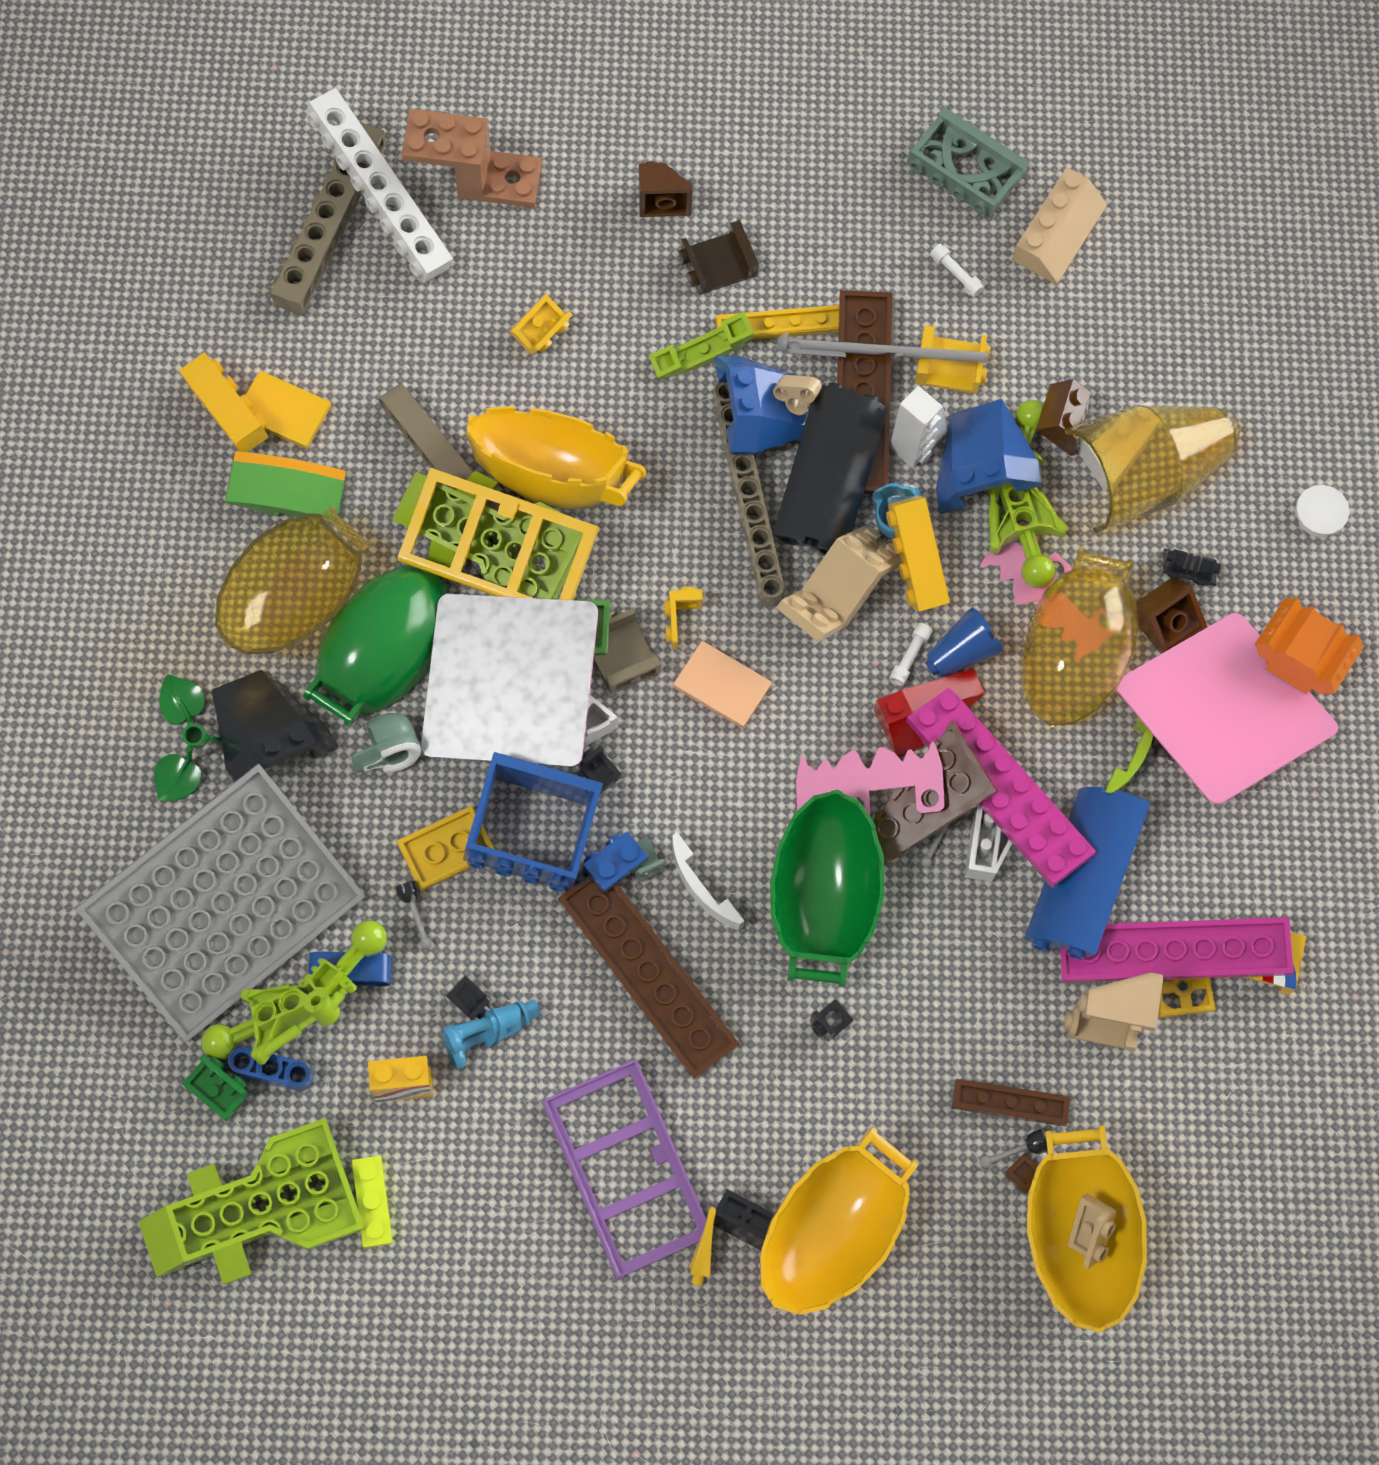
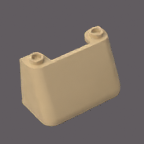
M1150 972L1088 989L1084 994L1080 995L1079 1001L1075 1004L1072 1011L1066 1012L1064 1028L1068 1029L1067 1038L1134 1051L1137 1048V1033H1140L1142 1029L1149 1031L1156 1029L1163 975Z

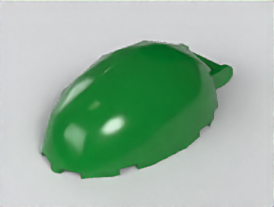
M401 565L368 580L336 611L321 640L315 666L316 677L304 692L303 697L308 701L312 699L344 720V724L348 727L353 725L360 714L363 716L371 715L399 702L400 698L404 697L410 689H414L430 669L438 601L443 595L449 594V587L438 575L416 567ZM323 687L352 706L353 709L348 711L319 692V688Z
M832 790L831 792L812 796L794 813L778 844L770 880L771 918L780 945L789 955L787 981L793 982L794 979L835 983L838 984V987H845L847 965L855 960L864 950L876 929L884 898V856L877 838L876 827L862 804L839 790ZM796 960L838 964L840 969L839 972L795 968Z

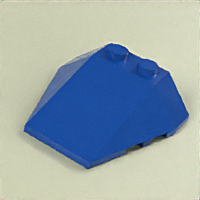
M741 356L715 357L718 382H727L733 414V421L726 430L730 454L756 455L766 449L781 447L787 442L799 441L801 439L809 408L803 415L793 414L787 409L785 402L778 400L773 394V389L782 376L798 375Z
M1002 399L951 414L936 485L940 514L966 507L964 497L966 495L1011 483L1016 492L1043 485L1039 461Z

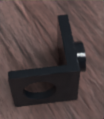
M834 999L820 1012L816 1010L812 1013L810 1018L812 1024L810 1027L819 1038L824 1037L829 1042L851 1024L853 1018ZM837 1011L841 1014L842 1022L839 1026L832 1027L826 1021L828 1012Z

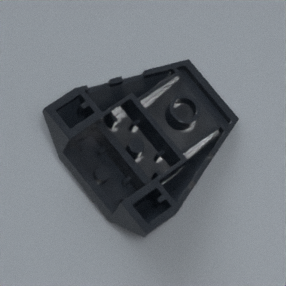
M262 669L212 689L225 769L233 782L257 764H260L265 770L307 751L315 759L338 749V744L325 723Z

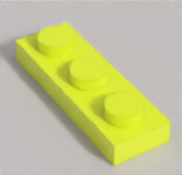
M380 1155L352 1160L358 1211L364 1225V1230L361 1231L363 1248L393 1244L382 1157Z

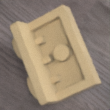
M1088 1193L1081 1197L1067 1246L1085 1256L1083 1266L1089 1269L1097 1262L1101 1263L1108 1254L1107 1242L1116 1227L1114 1219L1117 1210Z

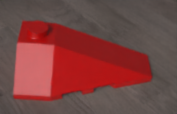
M974 669L909 687L876 700L874 712L892 751L898 757L906 755L910 749L916 751L926 745L906 722L907 717L948 687L958 695L968 708L985 694Z

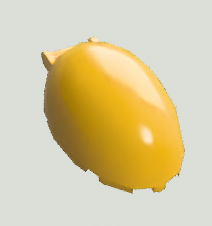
M515 406L486 408L485 413L477 417L476 415H471L468 418L466 435L475 461L503 487L534 503L541 502L547 506L567 510L592 508L603 501L616 506H623L627 501V495L636 483L643 480L646 476V470L642 465L627 461L629 451L625 445L620 446L615 442V437L609 432L605 434L593 429V424L576 417L536 408H530V412L515 411ZM623 477H627L626 480L623 482V484H622V485L620 486V488L618 489V487H619V485H620V483H621Z
M1100 1125L1099 1129L1060 1133H1052V1130L1046 1131L1048 1154L1037 1166L1029 1190L1027 1209V1235L1036 1273L1053 1306L1076 1327L1100 1333L1121 1323L1139 1296L1147 1264V1221L1138 1186L1121 1158L1108 1149L1105 1125ZM1101 1141V1149L1058 1154H1055L1054 1145ZM1087 1193L1117 1210L1114 1219L1116 1227L1107 1242L1108 1254L1101 1263L1097 1262L1089 1269L1083 1266L1085 1256L1067 1246L1081 1197Z
M871 1126L855 1146L843 1147L817 1161L792 1185L771 1219L760 1253V1284L773 1307L798 1315L825 1310L839 1299L847 1297L858 1290L885 1262L894 1247L895 1240L900 1234L902 1226H904L907 1215L906 1210L910 1192L909 1184L906 1181L917 1168L918 1162L914 1159L910 1161L877 1134L878 1130L874 1126ZM871 1143L902 1168L903 1171L897 1176L865 1149L866 1146Z

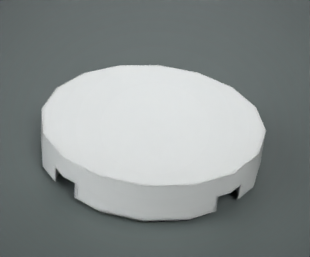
M1316 485L1304 490L1296 501L1294 512L1295 517L1297 516L1299 521L1298 524L1304 531L1310 535L1322 538L1340 532L1348 521L1350 510L1348 502L1341 492L1334 487Z

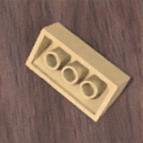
M1066 167L1017 243L1012 261L1056 285L1059 283L1107 207V203L1090 179Z

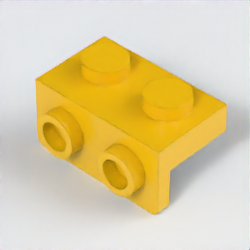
M545 294L509 330V333L530 355L537 351L542 353L552 344L550 338L555 333L561 334L569 326L567 320L572 314L569 311L564 313Z

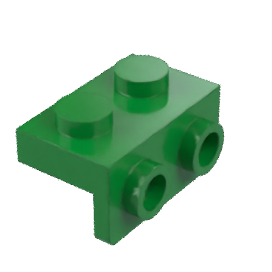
M202 1055L199 1058L201 1062L185 1079L182 1085L227 1122L250 1096L245 1090L247 1084L235 1074L230 1078L224 1073L223 1070L226 1066L217 1058L211 1057L208 1059Z

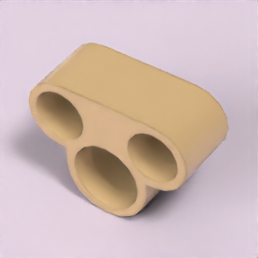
M784 375L774 387L773 394L778 400L785 402L790 412L796 415H803L810 407L811 402L815 400L822 385L815 377Z

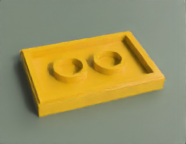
M261 370L245 395L253 406L250 409L253 415L258 412L266 422L267 426L264 428L266 432L306 450L332 406L330 401Z
M473 805L396 841L414 879L417 881L420 892L472 868L467 864L468 861L463 860V856L476 813ZM482 825L476 844L494 849Z

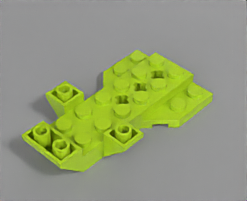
M417 471L415 472L392 520L407 528L409 527L427 476ZM474 471L466 479L496 490L499 482L477 471ZM437 483L419 533L431 539L428 554L429 561L450 568L476 495L459 489L454 490L442 483ZM487 500L467 558L479 564L485 581L506 588L517 560L512 551L514 548L519 549L522 546L533 515L518 510L514 520L498 515V511L488 507L490 500ZM541 502L535 503L536 505L559 512ZM544 520L518 592L536 599L557 600L568 577L583 533ZM498 534V544L491 547L492 543L489 542V538L491 536L495 537ZM543 558H546V568L538 571L539 567L536 565V562L538 560L543 561Z
M326 1118L270 1137L252 1174L245 1178L222 1185L215 1164L186 1173L193 1196L164 1206L138 1221L157 1278L181 1270L186 1265L214 1256L223 1285L252 1275L242 1246L246 1243L274 1234L297 1246L310 1250L364 1230V1225ZM317 1178L319 1182H325L320 1191H316L315 1188L310 1189L308 1185H312V1179ZM289 1188L291 1192L296 1191L297 1195L293 1196V1201L288 1202L287 1199L280 1197L284 1195L283 1190ZM261 1198L263 1202H268L269 1205L265 1206V1211L260 1212L258 1209L252 1208V1206L256 1205L255 1200Z

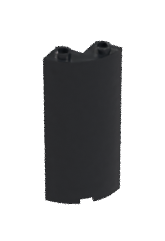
M828 383V386L822 385L820 392L815 400L811 402L772 533L773 536L787 545L809 546L822 556H825L837 538L853 531L888 411L886 406L879 403L880 399L870 394L861 395L845 390L843 386L837 383Z

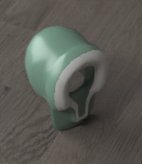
M387 713L367 722L372 747L359 751L352 756L353 770L355 773H361L380 768L382 772L394 773L413 765L421 755V746L410 720L402 714Z

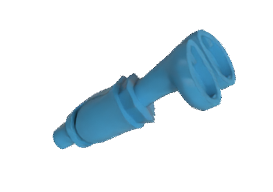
M534 999L524 1004L522 1001H518L500 1008H490V1011H485V1016L482 1019L456 1025H447L441 1028L444 1037L443 1042L454 1068L459 1070L465 1066V1052L472 1046L483 1043L488 1049L493 1044L497 1045L503 1039L521 1031L523 1024L526 1027L529 1026L530 1020L540 1016L536 1000Z

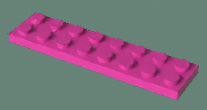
M950 687L907 717L906 722L928 747H930L933 741L935 742L941 737L952 720L955 721L998 790V793L979 805L1051 887H1054L1095 855L1096 851Z
M1289 917L1113 923L1106 925L1095 956L1077 960L1067 955L1068 951L1060 948L1062 983L1112 982L1150 972L1162 974L1163 980L1292 976L1294 973Z

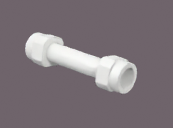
M938 244L931 251L930 256L938 265L943 264L965 285L963 290L968 295L974 298L984 289L981 281L976 276L972 278L950 257V251L945 246Z
M918 623L912 634L913 640L899 666L895 665L889 677L892 683L904 686L910 675L909 669L921 646L928 642L933 632L932 628L928 625Z

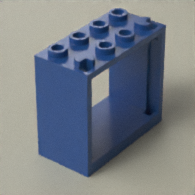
M494 752L469 833L463 860L468 861L467 864L477 869H484V866L495 869V873L501 876L511 877V874L520 876L522 881L529 884L537 885L539 882L548 884L550 889L557 892L570 890L577 877L603 783ZM495 779L587 805L568 870L476 844Z

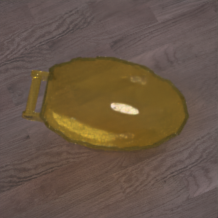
M333 506L323 515L309 513V515L293 517L262 533L248 545L230 567L216 598L215 627L225 645L246 655L256 656L276 653L306 640L331 621L350 598L361 571L362 555L369 550L373 543L370 540H364L336 513L337 509ZM327 521L333 524L347 539H349L358 548V550L356 551L342 536H340L327 523Z
M1080 548L1072 569L1061 574L1044 591L1030 617L1021 657L1022 691L1032 714L1046 722V725L1051 728L1057 727V725H1077L1097 713L1101 704L1120 685L1134 656L1139 626L1136 598L1127 585L1133 569V560L1121 561L1089 553L1086 549ZM1083 563H1088V564H1092V565H1096V566H1100V567L1085 566V565H1083ZM1101 567L1122 572V574L1119 575L1114 572L1103 569Z

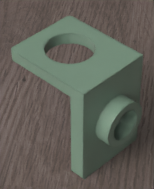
M648 837L637 841L638 845L648 855V860L633 871L638 882L664 871L663 859L659 860Z

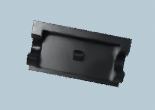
M726 1189L716 1208L713 1226L762 1250L774 1213Z

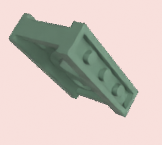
M945 107L917 144L909 151L907 164L913 171L922 173L931 179L936 186L945 188L956 199L965 201L977 213L986 215L989 218L994 215L1013 188L1026 175L1029 164L1027 160ZM939 131L945 133L943 143L932 140ZM957 142H959L960 144H962V145L965 146V147H964V148H956V147H958ZM931 147L942 150V152L933 151L930 153L929 156H935L936 161L925 156L923 151ZM974 152L979 155L978 166L982 173L972 175L957 174L951 153L966 155ZM985 160L992 164V165H988V168L990 169V171L987 169V167H986L985 164H984V161H985ZM1008 174L1011 177L1002 187L998 179ZM989 182H992L997 191V194L992 198L979 191L980 189H985L989 193Z

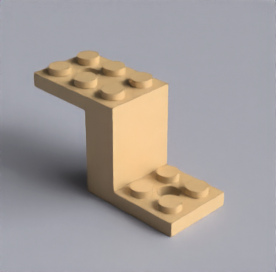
M862 526L837 538L802 590L782 599L776 609L817 642H820L849 625L882 576L899 568V564H902L900 554H896L893 544L886 543L880 538L877 530L872 527Z

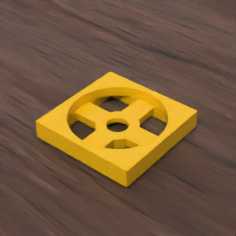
M1210 978L1173 979L1172 981L1163 982L1158 1018L1209 1013L1216 1010ZM1179 981L1187 983L1188 988L1186 991L1178 989L1177 983ZM1205 989L1203 1001L1199 1006L1193 1007L1190 994L1195 990ZM1174 993L1177 995L1180 1008L1173 1009L1163 1001L1162 994Z

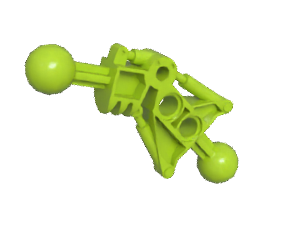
M1027 400L1021 403L1015 413L1017 425L1029 446H1031L1034 434L1038 432L1036 427L1044 405L1038 400ZM1034 452L1035 456L1039 461V464L1042 465V457L1036 452ZM1011 483L987 489L986 491L990 494L991 503L988 506L990 553L998 554L1005 545L1021 541L1026 558L1021 568L1023 580L1033 588H1044L1054 580L1056 574L1055 566L1050 558L1041 555L1036 536L1050 534L1063 538L1066 536L1067 525L1060 520L1043 492H1039L1037 487L1016 492ZM1018 496L1022 501L1013 502L1010 500V497ZM996 497L1001 498L1005 511V516L1001 524L999 505L997 504ZM1026 520L1029 522V525L1020 526L1017 521Z
M373 920L362 921L354 927L351 933L352 946L334 966L327 960L319 958L320 966H312L311 970L314 973L312 975L305 974V978L298 985L286 984L262 990H243L240 997L251 1007L252 1019L232 1028L224 1024L211 1025L201 1037V1047L205 1055L209 1058L215 1057L218 1060L227 1059L230 1053L237 1048L238 1042L255 1035L256 1041L251 1057L258 1064L263 1065L268 1061L271 1054L302 1034V1030L313 1022L317 1021L321 1026L333 1024L340 1015L338 1005L345 999L344 996L347 992L354 993L357 988L347 975L364 956H373L383 951L387 943L385 928Z

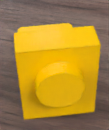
M683 587L680 590L669 591V600H664L665 617L670 616V626H665L666 642H671L672 650H677L676 610L702 609V589Z

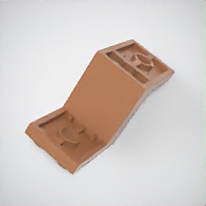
M418 109L409 110L401 153L402 160L454 167L457 195L460 199L535 208L542 157L491 151L488 118ZM431 133L439 136L438 140L434 142L427 141L425 137ZM515 175L520 180L515 184H510L506 181V178Z

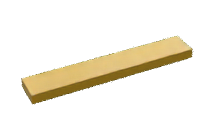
M839 305L746 313L755 334L750 340L779 338L785 333H788V337L838 333ZM736 314L716 315V328L722 326L721 321Z

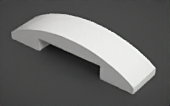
M676 832L672 836L673 856L677 871L686 889L694 900L713 918L739 931L744 926L743 918L728 898L719 905L689 867V864L693 862L694 854Z

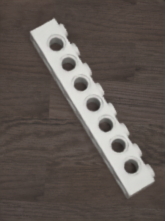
M334 88L310 101L307 110V119L313 128L316 127L321 133L326 148L332 149L336 155L339 167L342 170H346L351 177L350 180L354 189L362 193L368 209L372 213H376L380 219L383 231L386 234H390L395 241L398 253L401 256H405L409 261V267L414 276L420 277L422 282L425 283L448 270L453 261L452 256L337 89ZM334 120L338 122L339 125L333 126L329 124L328 121ZM347 141L352 143L354 146L347 147L342 142ZM357 163H365L369 168H361ZM372 184H379L383 189L377 190L372 187ZM393 205L398 211H390L386 206ZM401 227H409L413 232H404ZM416 248L425 249L427 254L418 253Z

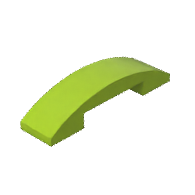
M745 311L721 321V327L678 347H674L672 344L650 354L649 358L659 380L700 368L715 361L716 356H725L749 341L755 334Z
M1139 717L1133 729L1143 734L1126 772L1116 768L1111 775L1105 789L1108 793H1115L1116 790L1121 791L1131 781L1149 751L1154 735Z

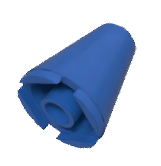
M972 607L926 655L928 661L925 664L933 676L939 674L941 677L995 657L1004 652V649L998 638L994 637L991 627L976 608Z

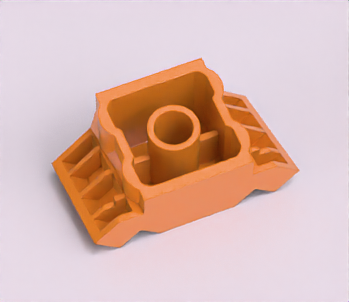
M1298 597L1283 599L1255 643L1259 656L1266 660L1267 666L1265 669L1305 694L1311 690H1315L1320 694H1335L1364 648L1359 635H1347L1343 625H1338L1323 617L1320 613L1316 612L1315 607L1302 608Z

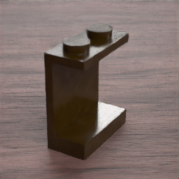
M740 220L731 222L729 233L691 246L687 238L681 239V250H678V255L682 265H687L689 272L687 275L691 287L696 286L699 295L758 276L759 263Z

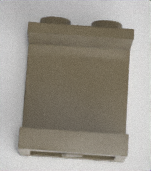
M632 608L628 611L622 609L615 612L609 621L607 655L593 657L611 695L661 674V663L657 655L653 656L636 622L635 609Z

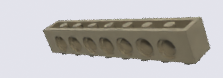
M360 122L382 154L386 146L384 130ZM347 141L344 142V145L347 146V147H353V146H354V145H353L352 143H350V142H347ZM336 155L334 156L332 170L327 171L324 176L321 192H317L314 196L313 208L310 214H306L303 219L300 235H296L293 239L292 251L289 257H285L281 264V274L278 280L274 279L270 287L274 306L301 316L304 315L362 195L360 191L357 192L354 189L350 180L351 177L343 175L347 171L339 167ZM357 163L361 168H369L365 163ZM337 193H341V194H342V195L339 196V197H334V196H333L334 194H337ZM325 215H332L330 218H322ZM316 236L322 237L319 240H312ZM304 258H311L308 262H301ZM293 280H300L297 284L290 283Z

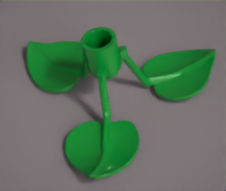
M168 674L160 690V710L163 717L173 725H180L187 719L188 723L183 730L182 738L188 746L186 747V760L179 754H169L161 758L155 767L154 782L157 799L163 802L181 800L191 795L198 788L202 779V771L197 765L190 763L193 749L203 748L208 741L221 743L219 737L209 735L200 725L193 724L191 716L199 715L205 706V695L202 689L189 680Z

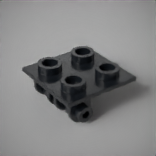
M1163 549V573L1174 579L1184 578L1192 580L1200 586L1211 585L1216 587V574H1219L1221 564L1217 563L1216 559L1201 558L1200 555L1193 556V553L1187 554V552L1177 549Z

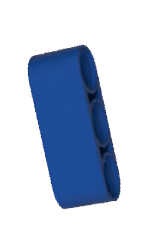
M311 952L309 954L308 974L312 975L314 973L311 970L312 966H320L319 958L325 959L335 966L346 952ZM378 953L369 957L364 956L347 977L356 986H389L391 984L392 956L384 953Z
M245 1047L236 1048L229 1055L228 1063L230 1068L241 1078L294 1091H305L313 1083L312 1071L302 1061L271 1054L268 1061L260 1065L251 1057L253 1049ZM240 1057H250V1064L246 1068L238 1069L236 1067V1062ZM268 1064H278V1070L274 1075L267 1076L264 1074V1069ZM297 1070L306 1071L305 1079L299 1083L293 1082V1073Z

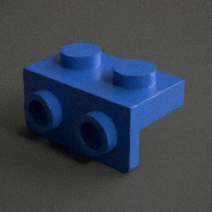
M628 831L621 836L619 834L614 835L607 841L606 848L599 853L597 850L593 851L584 859L585 863L583 864L582 872L585 876L589 875L603 893L648 860V855Z

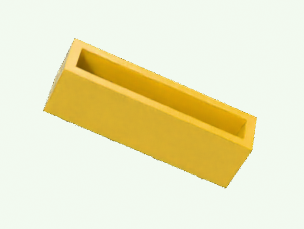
M204 352L178 370L187 385L239 452L248 453L269 438L264 430L267 426L266 422L258 412L253 415L250 411L253 408L252 404L244 394L239 397L236 393L239 388L230 376L225 378L222 375L225 370L216 358L211 360Z
M918 495L889 503V511L886 512V517L890 528H894L896 538H893L892 541L896 554H900L902 564H899V572L901 578L906 580L908 590L905 591V597L908 605L920 612L950 603L926 498Z

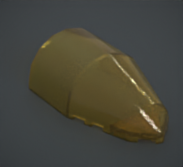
M1136 405L1064 429L1066 435L1080 436L1091 446L1100 461L1107 480L1110 496L1109 515L1104 524L1093 527L1094 533L1105 531L1177 504L1234 456L1241 432L1240 424L1223 410L1215 407Z

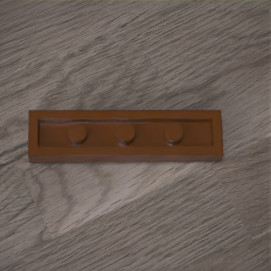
M956 1079L951 1109L1066 1127L1070 1096Z

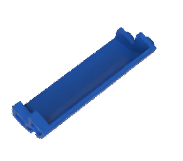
M1083 787L1079 789L1068 820L1094 848L1096 853L1091 859L1054 887H1051L1045 881L1024 937L1025 940L1032 943L1031 946L1033 948L1047 952L1048 950L1060 947L1068 951L1067 955L1077 960H1083L1096 955L1151 802L1118 790L1115 793H1108L1103 787Z

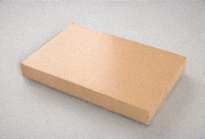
M701 641L674 682L673 688L744 729L771 687L772 681L706 642Z

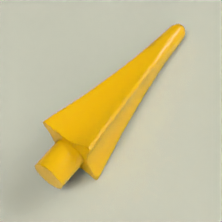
M715 1207L709 1208L700 1241L689 1265L691 1269L690 1275H693L691 1283L696 1286H702L704 1277L710 1278L711 1247Z

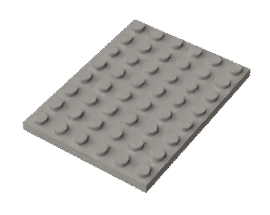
M257 764L77 906L75 910L186 1043L241 998L240 994L243 990L253 989L362 900L365 895L261 765Z

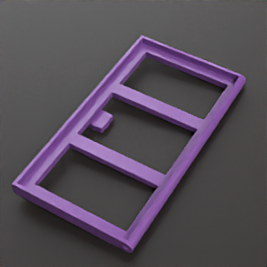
M636 1059L542 1101L544 1110L616 1279L624 1278L628 1274L699 1243L706 1223V1217ZM631 1076L649 1117L574 1150L557 1108ZM654 1128L660 1144L650 1149L657 1166L668 1161L674 1176L600 1209L580 1161ZM680 1187L698 1230L623 1263L605 1221Z

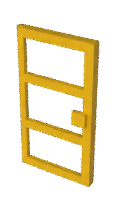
M430 468L397 561L494 596L533 598L519 593L518 590L543 521L547 520L583 533L559 599L573 600L599 527ZM438 482L476 495L450 568L412 555ZM487 500L499 503L500 506L497 514L505 518L514 520L517 510L533 515L506 588L462 572Z

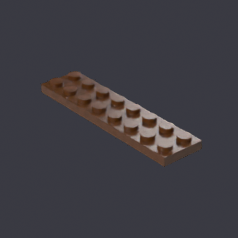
M840 290L838 342L891 345L893 292ZM845 353L846 358L838 357L837 384L843 386L845 390L861 395H874L880 399L879 403L888 408L864 490V494H873L877 489L889 484L891 354Z
M588 876L558 898L560 904L693 1080L740 1046L739 1042L618 884L603 893L593 879Z

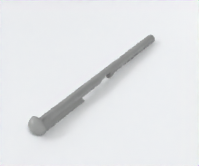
M788 333L782 334L777 341L778 349L785 354L846 358L845 353L868 355L895 354L894 358L910 357L987 363L988 352L788 338Z

